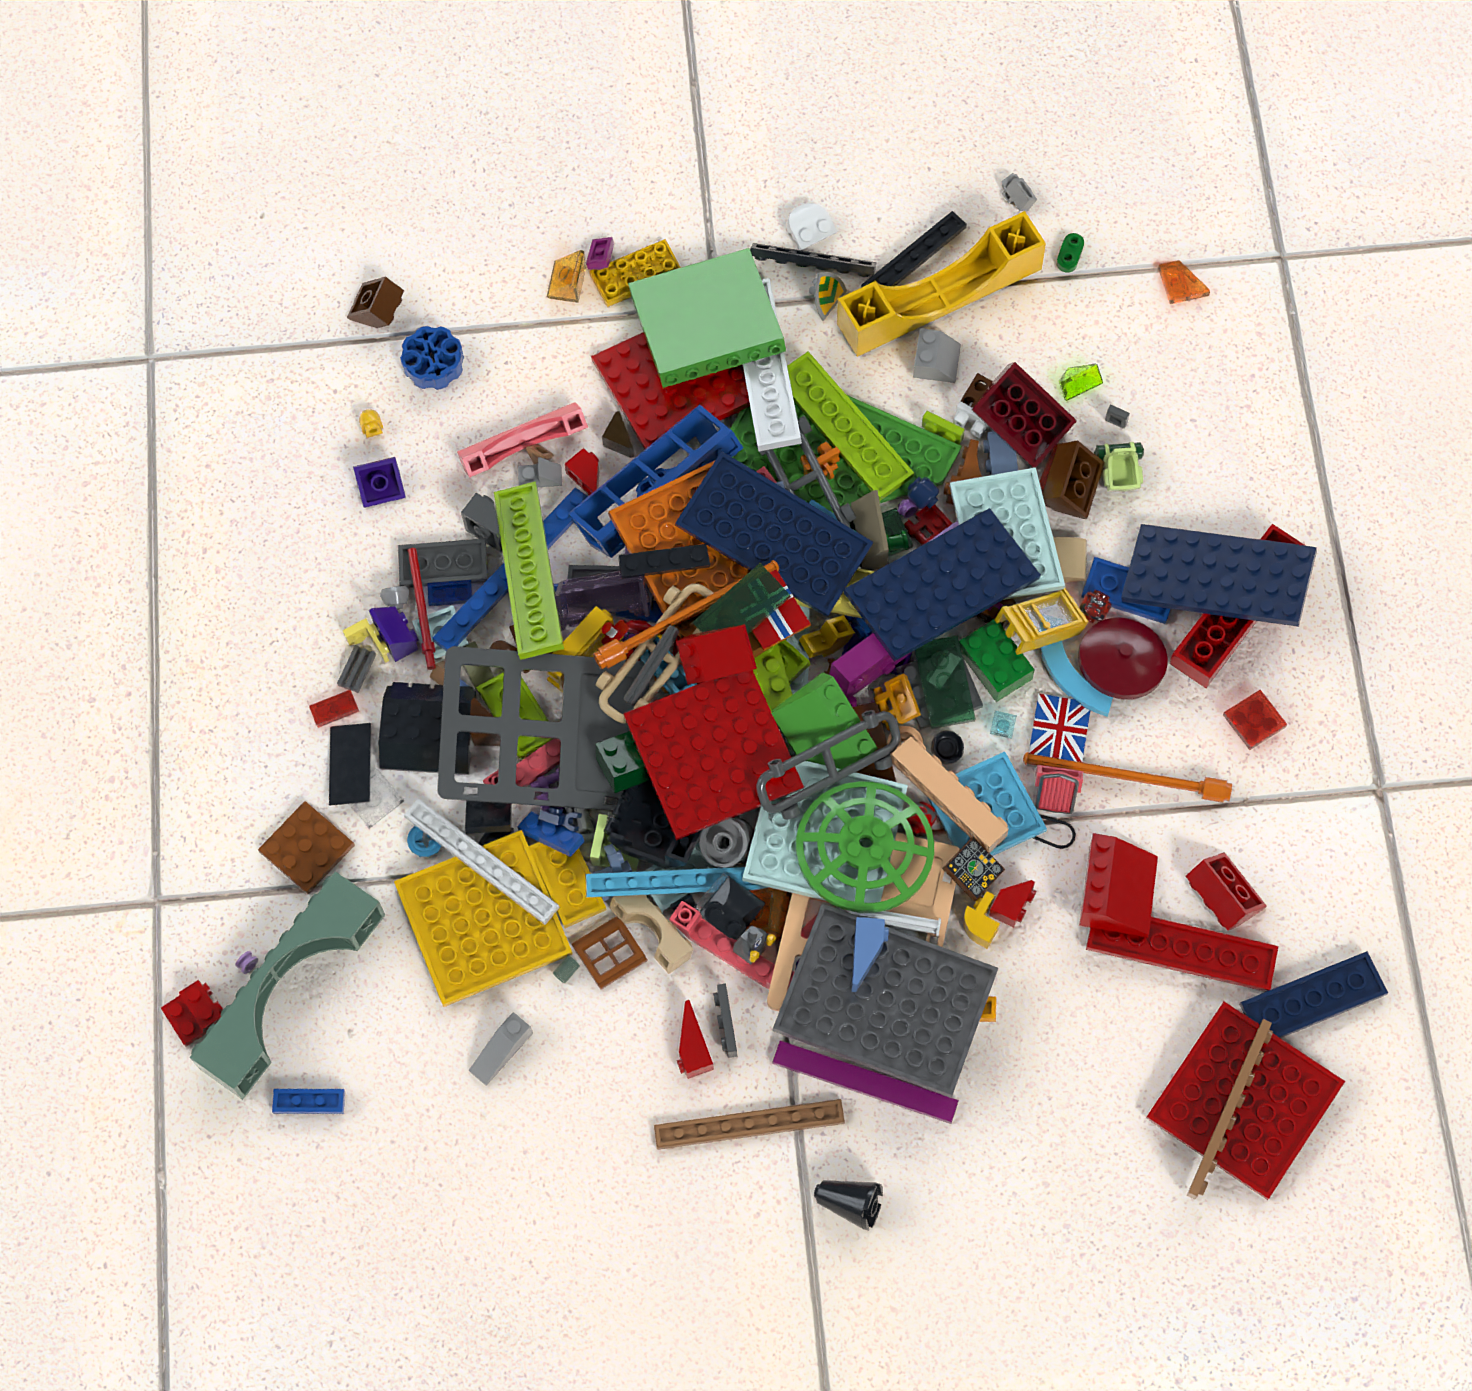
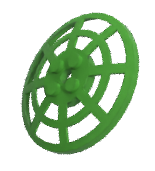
M858 781L845 783L828 790L809 806L798 827L796 856L803 877L821 898L844 910L857 913H875L903 904L920 890L932 867L934 838L926 816L908 796L884 784ZM867 788L866 798H855L838 804L831 797L836 792L845 789ZM876 789L894 794L910 806L899 812L892 805L875 799ZM823 802L831 811L823 819L819 832H805V827L811 814ZM865 804V812L862 816L852 818L844 810L854 805ZM874 806L886 809L894 816L883 822L881 819L874 817ZM916 813L925 828L928 848L914 844L913 832L906 819ZM837 815L844 823L840 833H826L829 823ZM901 823L906 832L907 843L895 841L891 829ZM863 838H868L871 840L872 845L865 848L860 845L859 841ZM803 842H817L818 853L825 867L815 876L810 871L806 862ZM824 842L838 843L840 855L832 862L827 856ZM892 851L906 852L903 862L895 870L888 861ZM913 854L927 857L921 874L914 884L908 888L901 875L909 867ZM845 863L858 869L857 880L844 875L837 869ZM882 867L888 875L879 880L867 881L868 870ZM832 875L840 882L855 887V902L836 896L821 885V883ZM893 882L901 893L886 901L864 903L866 889L880 888Z

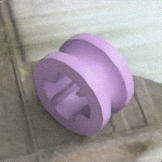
M247 951L239 957L235 966L242 968L241 972L247 974L256 966L258 958L256 956L252 957V953Z

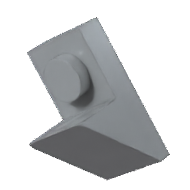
M538 457V464L518 465V485L536 481L537 487L562 486V467L558 463Z

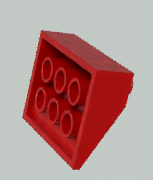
M1093 833L1089 847L1079 926L1149 937L1158 856L1117 837Z

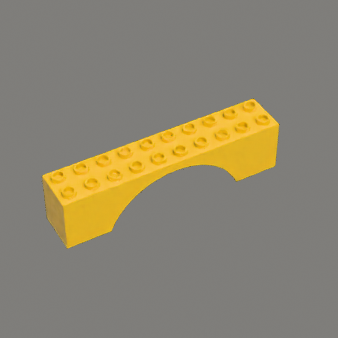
M1023 211L989 227L968 252L946 268L925 279L902 286H884L874 281L838 298L837 325L858 357L1042 270L1046 243L1027 213Z

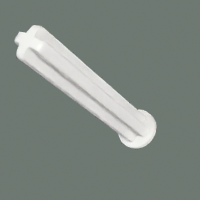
M848 911V913L859 917L885 919V925L933 933L936 934V937L939 936L941 918L934 920L888 911L875 913Z

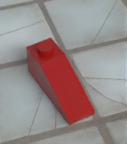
M686 1000L684 1005L679 1046L680 1059L676 1060L680 1073H685L687 1079L714 1070L711 1056L690 1000Z

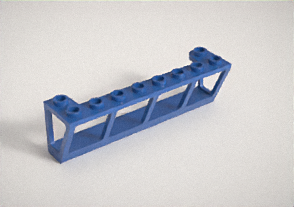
M698 405L571 510L568 515L591 547L612 558L625 547V544L612 520L603 526L598 516L614 503L618 506L625 504L620 498L647 476L651 477L656 483L642 495L715 461L721 451L733 457L743 449V446L731 429L701 405ZM694 437L701 444L696 450H693L686 444ZM680 448L689 454L688 457L664 477H659L653 472Z

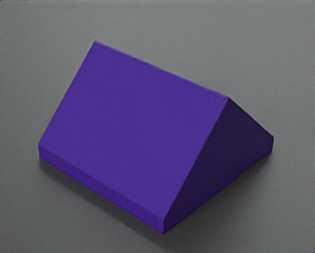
M396 457L353 466L364 508L406 498Z

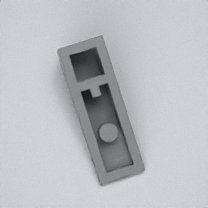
M513 1012L497 1029L470 1067L469 1072L487 1086L533 1034L531 1026Z

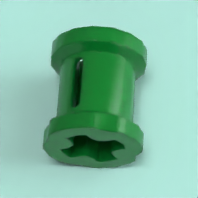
M905 531L890 536L886 534L888 554L893 550H908L909 545Z

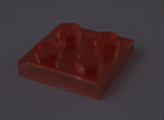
M1261 689L1223 713L1224 718L1249 750L1287 726L1285 720Z

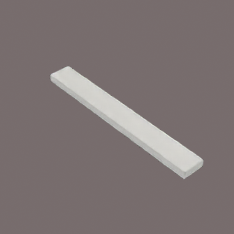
M419 798L404 814V817L544 925L560 908L557 903Z

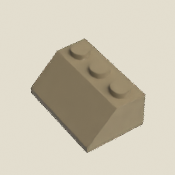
M874 490L851 503L856 519L849 522V525H853L854 531L873 541V545L860 564L861 569L864 570L881 569L888 564V543L878 491Z

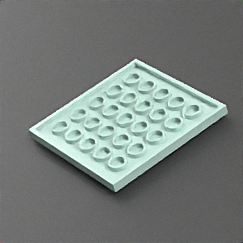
M804 761L795 766L804 789L829 776L825 765ZM853 773L798 802L800 814L793 819H783L781 812L775 814L768 813L761 806L742 881L824 900L809 886L802 875L797 861L796 836L799 824L806 810L820 795L845 783L858 781L875 782L897 789L905 795L908 785ZM867 788L845 789L836 792L831 797L838 804L855 798H866ZM876 789L875 799L892 805L899 812L902 811L904 800L884 790ZM792 793V794H790V795H788V796H785V797H783V798H780V799L775 800V801L770 802V803H771V804H776V803H778V802H780V801H782V800H784V799H786V798L792 796V795L795 794V793ZM823 802L811 814L806 824L805 832H819L823 819L831 811ZM865 804L854 805L844 810L852 818L862 816L865 812ZM874 806V817L881 819L883 822L894 816L886 809ZM837 815L829 823L826 833H840L844 823ZM898 825L891 829L894 840L896 838ZM863 838L859 841L860 845L865 848L872 845L871 840L868 838ZM803 842L806 862L810 871L815 876L825 867L818 853L817 842ZM824 842L827 856L832 862L840 855L838 843ZM847 863L837 869L844 875L857 880L858 869L851 867ZM882 867L868 870L867 881L887 877ZM832 875L821 883V885L836 896L855 902V887L840 882ZM884 886L866 889L864 903L881 902Z

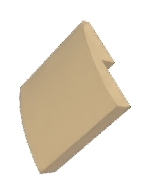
M1053 537L1064 583L1086 581L1087 540L1074 537Z

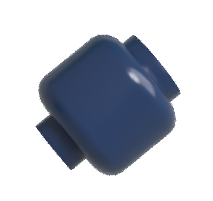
M919 476L907 488L909 490L908 498L919 509H923L926 506L930 509L939 501L937 498L939 489L928 477L921 478Z

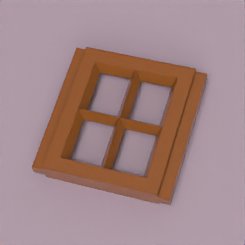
M617 916L571 944L600 990L648 961L626 925ZM619 930L625 940L610 949L604 938ZM600 942L606 952L591 961L585 950ZM628 944L634 954L619 963L613 952ZM609 956L615 966L600 975L594 964Z

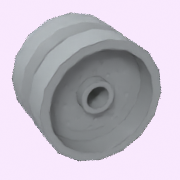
M733 817L705 828L701 833L699 841L701 853L707 862L715 867L727 868L744 864L748 859L755 830L749 822L741 817Z

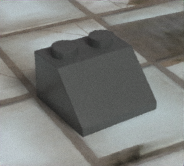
M475 493L461 511L465 530L478 539L485 538L486 544L502 552L494 501L486 495L481 496Z

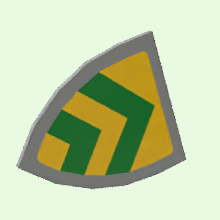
M830 272L817 273V278L812 281L814 286L809 288V293L815 297V305L822 321L825 320L836 306L838 298L844 296L847 292L842 280Z

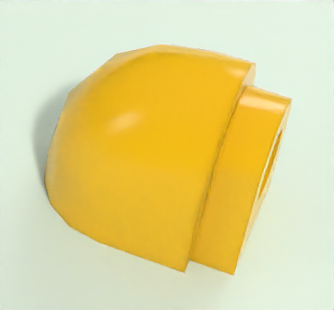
M373 409L364 410L359 417L363 434L366 435V438L382 434L383 424L378 412Z

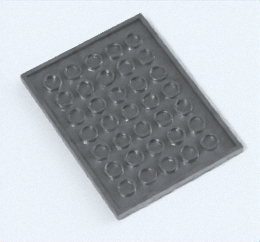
M822 903L772 1031L952 1098L998 967L889 928L888 942H883L880 954L857 992H852L856 918L859 916Z

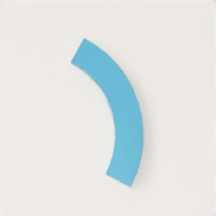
M1042 614L1046 622L1050 623V628L1061 626L1063 623L1061 619ZM1040 620L1039 632L1047 630L1043 627V623ZM1062 641L1040 647L1046 669L1058 687L1066 695L1080 702L1081 706L1108 717L1113 697L1104 695L1096 690L1075 670L1067 658Z

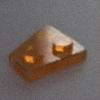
M1180 260L1159 264L1158 270L1170 304L1210 295V289Z

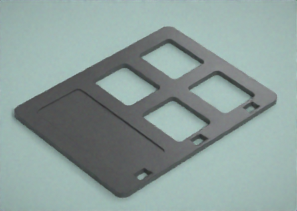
M450 647L445 654L437 783L438 795L443 799L614 811L616 805L604 804L605 797L617 798L618 803L619 799H623L621 795L624 790L617 793L613 792L596 760V743L628 732L629 728L627 724L615 721L601 710L599 696L603 690L596 686V682L605 671L615 676L626 660L608 669L606 667L600 669L594 657L542 654L520 660L518 651ZM643 661L636 662L608 698V704L621 714L634 709L635 705L632 706L626 703L624 696L645 664ZM472 665L503 669L501 717L471 716L459 713L461 666ZM523 670L560 672L564 675L562 720L560 722L524 720L519 717L521 672ZM649 683L645 687L639 699L642 698L645 695V693L649 690ZM458 732L487 733L500 736L497 784L463 783L455 780ZM527 736L560 740L559 783L557 789L520 787L516 785L518 737ZM464 787L477 788V795L463 794ZM535 792L548 793V800L534 799Z

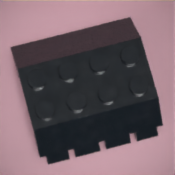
M393 682L392 686L387 685L382 701L378 740L379 767L381 770L438 773L443 685L435 684L434 688H431V684L413 683L412 687H409V683ZM460 686L458 711L461 715H470L471 700L474 697L477 699L476 691H473V687ZM470 732L457 733L455 774L469 775L471 752L469 750Z
M651 780L625 789L621 795L623 799H619L612 813L615 818L610 817L603 831L608 835L607 840L623 854L665 869L687 865L703 830L676 840Z

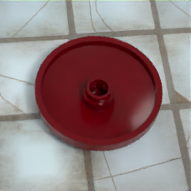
M1109 618L1094 624L1083 636L1078 650L1079 667L1087 682L1102 694L1116 699H1137L1150 694L1161 683L1168 665L1167 651L1160 637L1150 627L1129 618Z

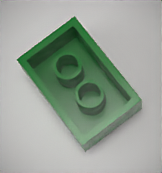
M995 619L959 641V649L964 660L996 702L1033 680L1035 669L1023 653L1016 654L1015 651L1018 646L1011 638L1006 636L1005 629L1000 623H996Z

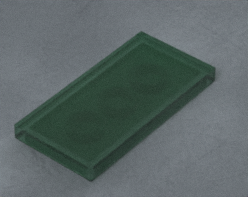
M759 563L694 620L693 624L701 633L745 624L749 634L791 596L767 569Z
M958 635L933 639L916 649L915 655L931 729L975 722L976 718Z

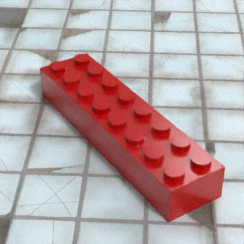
M1271 524L1260 539L1305 545L1274 524ZM1203 613L1173 652L1169 664L1204 688H1207L1257 621Z

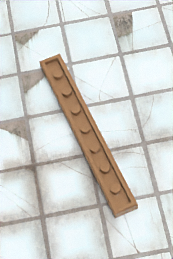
M837 1099L654 1125L657 1150L840 1125L845 1124L842 1100Z

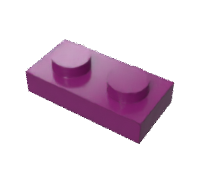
M613 237L592 239L586 261L588 270L608 268L614 247Z

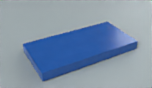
M1094 557L1081 598L1091 601L1092 596L1098 601L1105 602L1106 606L1166 624L1170 613L1169 608L1122 602L1121 596L1129 567Z

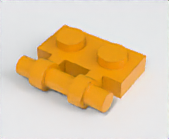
M901 674L885 682L887 690L883 692L881 687L873 689L875 694L874 701L879 706L880 711L890 712L897 718L898 723L904 724L921 715L907 675ZM889 700L891 701L893 707L892 710H889L887 704ZM883 720L882 723L890 731L887 721Z

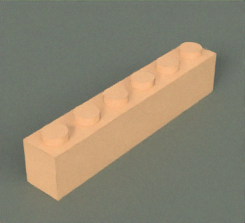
M910 736L891 754L893 765L970 838L974 837L989 853L1007 837L1009 830L1007 823L1001 817L993 815L991 808L985 802H980L975 798L974 792L968 786L964 787L958 781L959 779L955 773L950 770L947 771L942 766V762L935 755L931 756L921 741H915Z

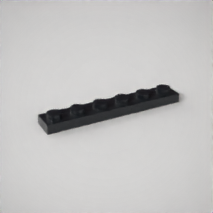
M951 211L865 281L861 287L874 281L884 286L898 285L965 230L967 223L955 212Z
M753 243L750 247L751 254L756 260L766 261L767 259H773L779 264L792 262L796 263L795 265L799 267L811 265L816 266L818 270L824 271L830 268L836 269L838 273L842 274L855 272L861 277L874 275L877 262L758 243Z

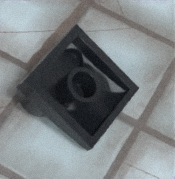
M728 876L701 908L700 914L708 923L727 937L737 940L763 908L765 902Z

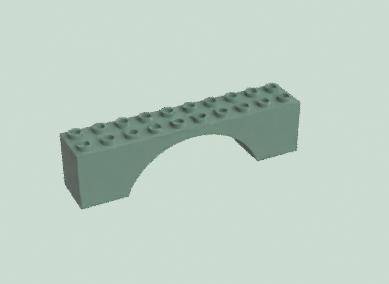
M336 871L332 876H328L324 880L323 888L318 894H314L310 898L305 911L300 912L295 917L294 925L289 931L286 930L281 935L280 943L275 949H271L266 954L265 962L260 968L257 967L252 972L251 980L246 986H242L237 991L236 999L233 1003L223 1009L218 1022L208 1028L207 1036L201 1043H197L191 1051L192 1055L189 1058L201 1071L242 1100L272 1063L264 1045L262 1024L267 1001L278 981L293 966L315 954L331 950L358 951L385 917L383 908L378 900Z

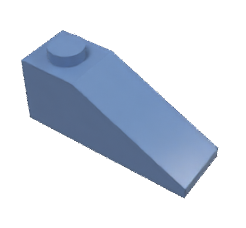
M856 918L852 992H857L880 954L883 942H888L889 927H884L885 919Z

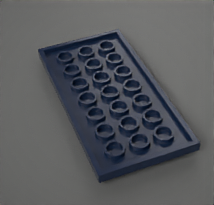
M722 451L675 523L676 527L751 572L771 563V560L776 561L779 565L778 573L794 598L826 617L831 613L844 589L873 545V541Z
M988 508L846 587L844 594L895 662L1039 580L1041 574L993 511Z
M1141 524L1121 599L1122 602L1299 627L1317 547Z

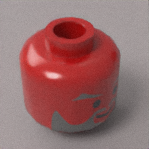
M923 801L916 803L932 828L937 819L934 813L935 809ZM917 813L906 819L912 829L913 836H918V834L926 835L925 828Z

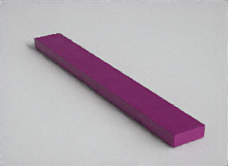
M781 1040L772 1061L774 1065L952 1124L959 1102L957 1099Z

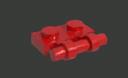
M933 505L930 509L926 506L915 514V518L919 521L918 523L914 524L911 520L905 522L904 527L908 530V534L912 538L915 537L922 546L953 523L936 505ZM924 528L931 534L928 539L921 532Z

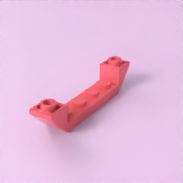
M552 739L516 764L517 786L527 787L530 783L536 781L538 777L559 765L561 744L559 739ZM498 770L485 778L483 783L497 784Z
M681 901L669 919L673 925L697 945L763 987L770 988L775 964L760 955L750 965L733 952L734 944L737 940L727 937L702 919V915L698 910ZM792 971L788 988L795 973L794 971Z

